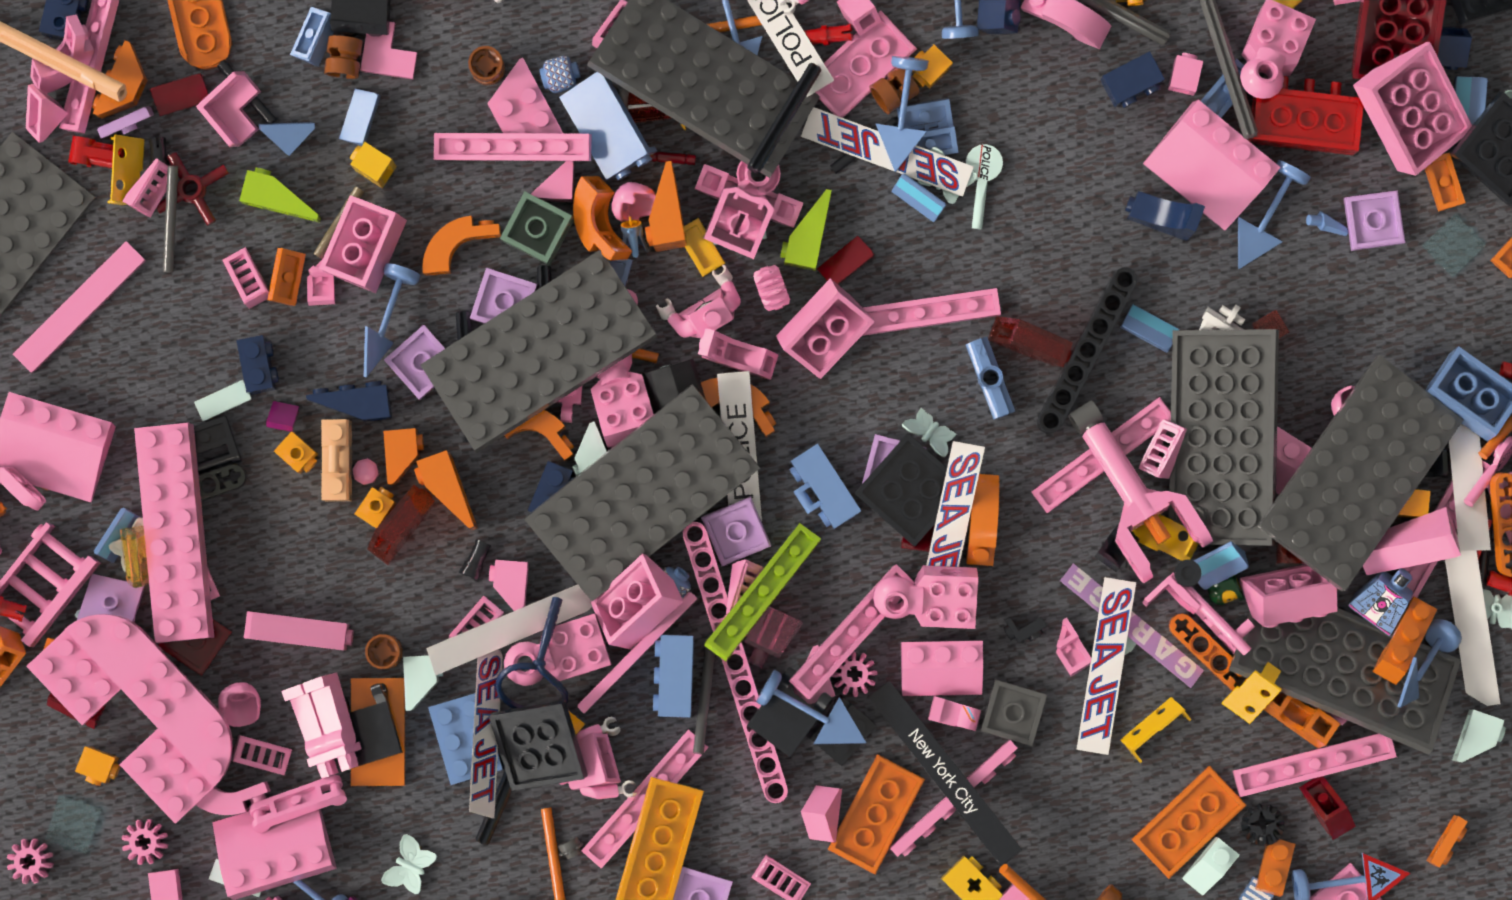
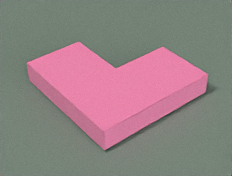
M389 22V35L372 37L366 34L360 71L413 80L417 52L392 49L395 22Z

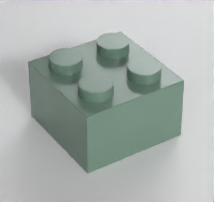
M524 191L500 239L504 243L551 266L574 222V217Z

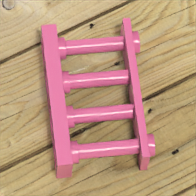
M47 522L44 526L40 524L31 535L34 539L0 580V596L8 585H11L40 608L39 612L42 614L36 622L33 620L30 622L25 617H23L22 622L9 618L23 629L25 636L21 641L29 647H35L101 564L93 556H87L86 559L78 557L50 535L55 526ZM42 543L46 544L74 566L73 570L75 573L69 580L61 578L33 555ZM25 564H28L57 587L56 591L59 593L52 601L43 598L16 576Z

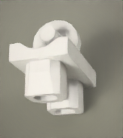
M1222 305L1219 312L1227 318L1208 307L1203 314V321L1199 330H1217V328L1220 330H1244L1232 322L1234 321L1240 326L1244 323L1245 319L1237 314L1241 307L1235 305L1230 310Z

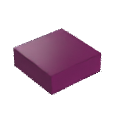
M273 401L266 421V427L293 432L299 413V406Z

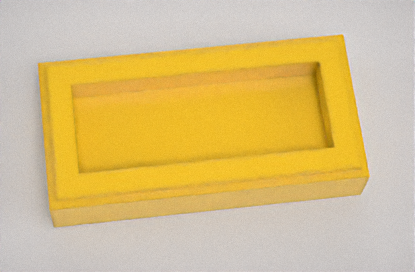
M699 218L684 226L683 231L687 241L685 248L702 277L725 264L714 243L703 238L706 230Z

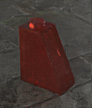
M996 316L988 337L991 343L1057 367H1064L1065 363L1069 360L1073 344L1071 341L1021 319Z
M413 485L376 528L367 550L389 565L431 511L435 500L432 499L430 493Z

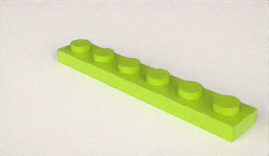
M799 523L709 637L704 646L724 661H727L816 548L821 538Z

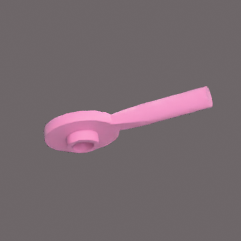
M1509 436L1503 443L1497 446L1493 457H1495L1493 464L1484 472L1464 499L1466 505L1473 507L1489 485L1496 471H1500L1506 465L1512 455V436Z

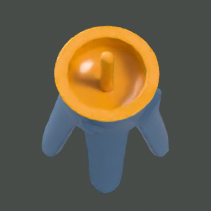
M629 216L628 221L621 223L623 242L627 246L630 245L632 256L637 258L639 255L638 244H641L646 252H649V249L643 237L641 221L632 220L631 216Z

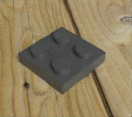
M995 679L980 731L1033 746L1047 695Z

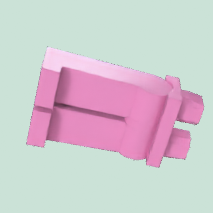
M337 672L282 691L284 700H290L303 734L305 750L310 757L307 759L309 767L317 765L321 778L339 773L334 760L336 758L338 759L341 772L357 767L358 762L355 752L361 750L360 742H356L355 732Z

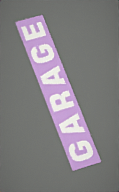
M1073 563L1060 581L1099 613L1103 587ZM1131 612L1128 637L1191 688L1204 670L1135 613Z

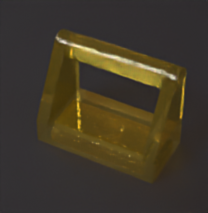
M144 526L120 529L126 580L133 588L143 587L149 583Z

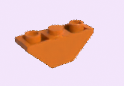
M124 41L122 46H118L113 58L115 64L112 70H108L105 74L125 84L127 95L122 101L118 102L103 93L101 95L97 94L92 108L94 109L93 114L98 118L103 119L136 106L147 83V78L135 48L128 41Z

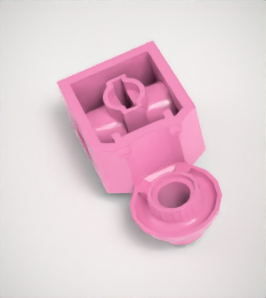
M1266 0L1241 54L1247 63L1241 70L1240 79L1242 86L1249 94L1257 98L1266 99L1279 93L1283 87V76H1290L1299 62L1316 21L1315 18L1273 0ZM1259 72L1265 73L1269 79L1262 78Z
M741 161L736 173L739 184L736 187L723 188L703 238L754 259L774 211L765 195L776 188L781 173L778 165L770 178L765 176L762 181L757 182L752 179L751 171L747 168V164Z
M632 354L596 376L600 380L590 389L608 449L614 447L654 415L642 374L629 372L632 365Z
M923 565L915 578V585L907 579L897 576L889 577L880 582L874 592V604L877 610L888 618L899 619L909 614L915 615L921 627L975 629L978 591L977 568ZM892 596H900L903 599L899 604H893L889 601Z
M595 613L555 626L544 661L546 662L545 669L559 681L612 665ZM527 641L519 642L512 646L506 653L504 668L518 663L523 656H529L532 661L536 660L540 644ZM520 669L507 674L509 679L522 686L534 685L543 678L538 670L525 672Z

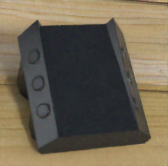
M332 0L331 19L329 20L332 31L341 32L344 36L355 37L358 33L369 34L372 37L389 35L391 0Z

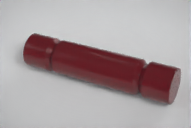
M656 152L650 156L652 158L651 162L666 163L671 161L674 164L695 165L696 155Z

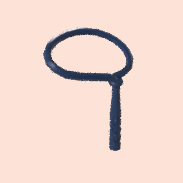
M552 597L537 659L532 663L509 665L497 676L496 692L498 697L513 709L525 706L513 702L504 694L502 681L507 674L520 669L538 670L543 677L562 694V700H566V704L568 703L567 689L545 669L546 662L544 661L563 601L559 597Z

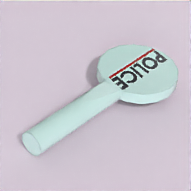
M987 144L974 147L966 158V164L973 166V171L977 173L972 229L982 230L987 182L996 178L1003 166L1000 152L995 147Z

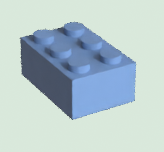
M1459 346L1449 353L1425 389L1462 418L1463 422L1461 424L1487 442L1499 433L1512 413V383Z
M661 635V640H655V657H660V668L654 667V684H659V694L653 695V711H658V716L691 717L694 636Z
M475 693L428 707L451 785L471 779ZM498 748L497 771L505 768Z

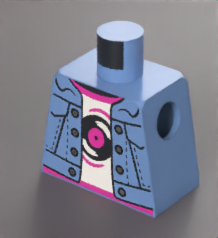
M1402 568L1394 576L1388 572L1378 573L1354 593L1348 606L1390 636L1413 595L1412 590L1406 587L1412 580V576Z

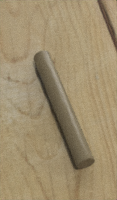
M355 186L350 195L360 199L364 191ZM348 199L313 253L320 259H323Z

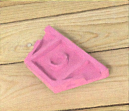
M523 58L519 59L487 103L502 132L564 134Z

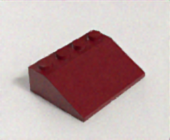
M1361 0L1351 65L1353 79L1363 78L1371 70L1425 42L1431 43L1438 57L1446 0Z

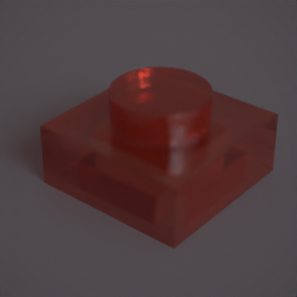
M1276 309L1252 324L1254 329L1279 330V338L1290 332Z

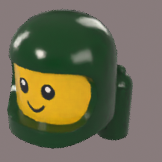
M1242 572L1208 588L1211 600L1221 606L1236 599L1240 601L1245 600L1237 576Z

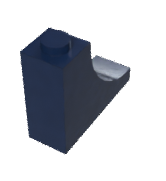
M1138 191L1135 197H1129L1125 211L1129 212L1127 219L1187 241L1196 232L1205 206L1198 203L1185 204L1173 202Z

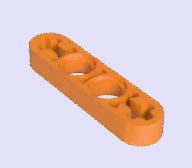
M1499 472L1490 480L1496 566L1502 575L1512 577V566L1510 569L1506 568V563L1512 560V552H1509V554L1504 553V549L1512 550V543L1505 545L1502 540V536L1506 531L1510 530L1512 532V512L1506 519L1502 518L1500 514V509L1505 504H1509L1512 509V474ZM1508 481V486L1504 487V489L1499 488V483ZM1510 496V500L1500 499L1499 497Z
M1186 614L1173 616L1169 621V630L1172 635L1233 691L1235 689V679L1230 675L1227 680L1223 677V675L1229 672L1233 657L1191 617ZM1177 619L1179 621L1187 620L1186 628L1190 632L1193 631L1194 627L1198 630L1197 633L1191 636L1188 643L1184 640L1188 635L1184 631L1176 632L1175 630L1177 627L1175 621ZM1197 637H1204L1208 641V648L1204 652H1198L1194 649L1193 642ZM1218 655H1223L1228 662L1227 667L1222 671L1216 670L1213 666V659Z

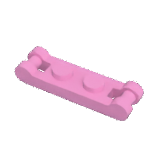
M332 775L251 804L249 812L250 816L254 818L252 822L254 831L264 833L271 826L330 805L340 806L347 801L345 791L341 789L343 786L341 777Z

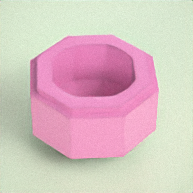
M368 458L357 461L352 469L354 479L363 485L374 483L379 476L378 465Z

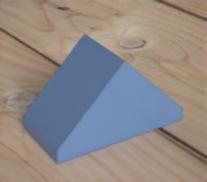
M315 123L259 124V130L288 156L315 129Z

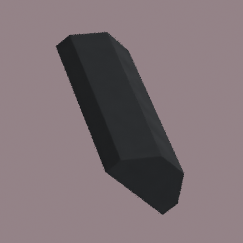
M693 358L642 374L654 414L692 384L705 398Z

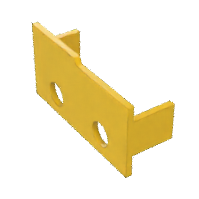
M115 134L114 137H111L114 143L111 199L108 203L127 205L123 202V199L140 179V172L143 171L144 139ZM120 148L125 150L124 158H120L118 155ZM118 180H122L124 184L122 190H119L116 186Z
M1161 514L1158 516L1171 535V538L1164 543L1158 545L1145 524L1133 530V533L1140 539L1139 543L1155 551L1161 550L1181 561L1191 560L1199 544L1193 541L1183 525ZM1186 531L1188 533L1186 541L1179 540L1178 535L1180 532Z
M1267 662L1261 673L1255 670L1240 687L1236 686L1221 704L1250 724L1282 690V688L1275 684L1281 670ZM1261 690H1267L1270 696L1263 695ZM1252 706L1255 712L1248 711V708Z
M1170 697L1120 741L1141 763L1142 760L1135 752L1141 745L1158 731L1163 730L1180 714L1188 721H1191V718L1185 712V709ZM1165 709L1163 713L1158 715L1160 710ZM1141 729L1138 734L1133 735L1135 731Z

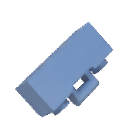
M818 444L791 460L790 463L793 466L789 469L797 483L801 480L804 483L803 486L794 491V494L807 514L820 507L822 512L818 515L826 527L831 525L835 529L861 512ZM810 487L819 500L816 503L812 502L805 491Z

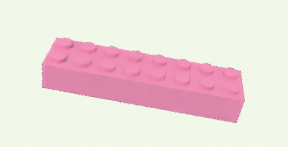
M180 423L134 428L155 643L213 638L214 628L194 424Z

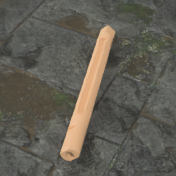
M0 21V42L118 102L126 97L127 90L125 84Z

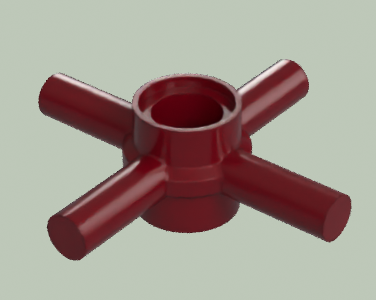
M177 152L170 154L167 158L171 165L178 166V177L180 178L177 186V204L181 201L194 203L207 226L215 223L216 219L206 204L204 196L208 185L229 174L227 168L223 164L200 178L197 175H190ZM192 182L197 183L198 191L194 195H187V185ZM166 198L160 201L156 208L160 214L166 211Z

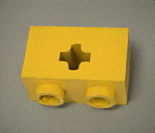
M364 142L362 147L358 145L350 157L353 160L350 165L354 170L382 189L397 167L391 158Z
M963 856L941 877L962 900H999L1003 896L999 892L1002 886L992 876L987 879L980 872L983 867L973 856L969 859ZM970 878L974 881L978 878L980 879L978 883L980 889L978 891L974 889L968 891L970 885L967 881Z

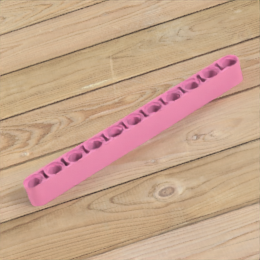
M692 522L684 528L683 538L714 632L725 617L721 619L715 618L711 612L712 607L717 603H721L727 608L728 597L707 531L701 523ZM692 527L700 528L703 532L701 540L697 542L690 541L687 536L689 529ZM705 552L710 555L711 562L707 567L702 568L696 564L695 559L699 553ZM708 578H715L719 582V588L714 593H708L704 590L703 584ZM741 642L732 655L737 654L742 657V667L738 670H732L729 668L727 661L722 659L763 793L768 801L780 803L787 797L788 789L775 746L769 741L762 747L755 746L752 743V735L756 732L747 726L750 721L744 717L746 707L755 706L759 709L761 705L756 703L758 692ZM740 680H746L751 684V692L746 696L739 695L736 692L735 687ZM770 757L775 761L776 766L772 772L766 773L761 770L760 761L763 758ZM773 783H779L784 789L782 796L779 798H772L768 794V788Z

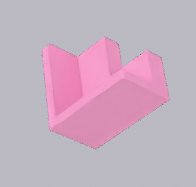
M234 71L196 106L229 147H240L259 130L244 112L243 108L261 91L244 71Z

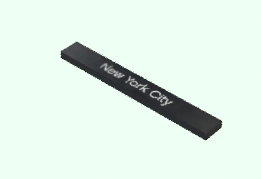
M888 681L870 695L869 699L999 865L1006 864L1020 853L1022 848L893 684Z

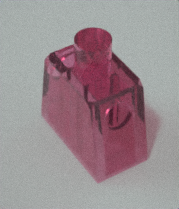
M769 606L746 636L745 643L754 647L748 662L763 669L769 654L780 658L803 622Z

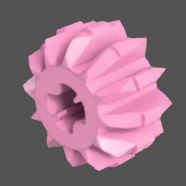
M776 265L765 266L754 272L753 277L766 310H778L789 304V294L779 267Z
M853 651L851 654L852 661L846 659L844 661L845 665H841L838 668L841 669V673H833L832 677L842 678V680L835 683L836 688L844 683L846 684L842 692L844 695H847L850 687H853L854 697L858 696L857 687H860L864 694L868 693V689L864 685L865 682L871 686L875 685L873 680L867 679L868 675H877V671L867 670L868 667L874 664V661L871 660L864 665L865 653H862L859 661H856V652ZM856 666L857 671H862V677H858L859 681L852 682V678L847 677V671H851L850 667Z
M152 819L146 821L145 827L142 820H137L136 828L131 825L127 827L128 832L132 835L122 836V840L129 841L130 844L123 846V851L132 850L128 856L129 860H133L138 855L137 862L139 865L144 863L145 858L149 864H153L155 861L154 855L159 859L164 856L158 848H168L167 843L160 842V839L168 837V834L162 833L159 835L157 833L162 828L161 824H157L152 829ZM142 835L151 840V843L147 844L149 846L148 849L139 844V840L143 839L141 838Z
M36 838L32 839L30 844L27 839H22L21 847L17 844L12 846L16 854L7 855V859L14 860V864L7 866L8 870L16 868L17 871L13 874V878L18 879L22 875L23 884H27L30 881V877L34 884L39 883V875L43 878H47L49 875L43 868H53L54 865L51 862H46L47 858L53 857V853H43L48 845L43 843L38 847L39 841ZM33 855L32 860H36L35 865H31L28 868V863H25L24 860L26 857Z

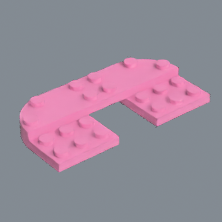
M98 614L81 618L65 628L26 667L81 725H84L120 690L134 702L158 729L133 751L120 766L176 824L225 776L232 759L233 738L229 724L220 710L201 690H198L139 625L127 618L110 614Z

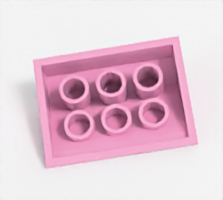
M1425 42L1371 70L1353 85L1394 166L1399 172L1416 176L1461 140L1472 127L1430 42Z
M1200 100L1193 101L1143 163L1191 204L1198 203L1205 206L1203 214L1224 231L1256 198L1281 168Z
M9 392L0 417V466H13L34 486L92 503L116 426L102 419Z
M321 809L271 826L264 833L254 831L252 823L254 818L250 816L249 811L212 822L227 897L233 900L337 869Z

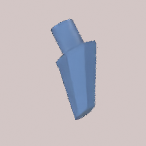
M1322 211L1317 215H1308L1306 218L1307 225L1317 226L1321 231L1343 236L1348 234V230L1343 224Z

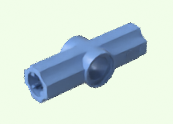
M988 337L966 344L965 346L978 378V384L982 388L993 420L1014 413L1015 409L1003 380V373L998 367ZM988 371L994 372L997 375V383L994 385L986 384L983 380L984 373Z

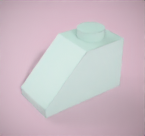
M595 421L589 423L575 456L577 464L572 467L576 476L607 452Z
M429 655L403 657L406 711L414 710L437 685L439 677L443 676V673L435 676Z
M1469 709L1452 760L1464 762L1495 747L1497 741L1501 742L1506 730V727L1503 726L1504 720Z
M1214 837L1182 879L1201 895H1204L1224 876L1239 857V854L1220 838Z

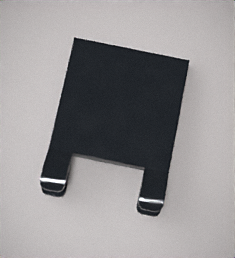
M791 667L787 668L782 675L777 689L823 714L833 701V698L824 692L814 707L788 689L791 685L789 680L797 671ZM773 694L768 704L761 705L747 726L791 757L818 719Z
M385 684L371 686V692L377 704L350 712L348 698L344 696L355 732L356 742H360L361 750L355 752L358 762L357 767L403 753Z

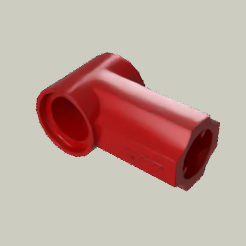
M72 137L68 163L73 165L80 163L87 165V167L94 165L112 168V144L99 143L94 139L86 137ZM120 148L118 150V155L120 158H123L124 156L123 148Z

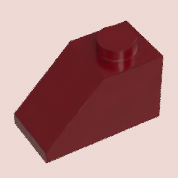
M1324 776L1314 778L1299 787L1317 819L1332 840L1356 827L1348 807Z

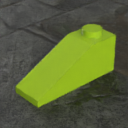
M255 168V172L247 170L239 200L242 204L320 223L321 217L275 177L270 176L271 171L262 168Z
M825 190L792 232L789 242H783L780 257L785 258L784 265L816 271L832 190Z

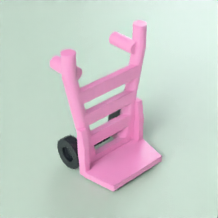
M1183 560L1178 563L1174 572L1144 599L1143 604L1147 607L1166 589L1183 608L1193 615L1196 613L1233 654L1236 648L1243 655L1252 649L1243 638L1255 627L1254 624L1247 619L1234 630L1194 589L1202 574L1200 566L1195 561Z

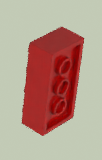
M1283 76V87L1278 94L1266 99L1253 96L1251 112L1258 133L1256 137L1248 139L1250 143L1353 156L1359 151L1364 106L1359 97L1341 96L1342 83L1331 82L1330 94L1315 93L1314 79H1305L1304 91L1289 90V77Z

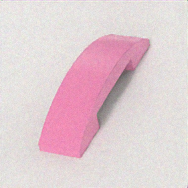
M704 164L695 190L719 200L723 188L736 187L739 183L737 178L730 176L729 173ZM770 192L765 195V198L774 208L770 221L794 228L803 202L780 193Z

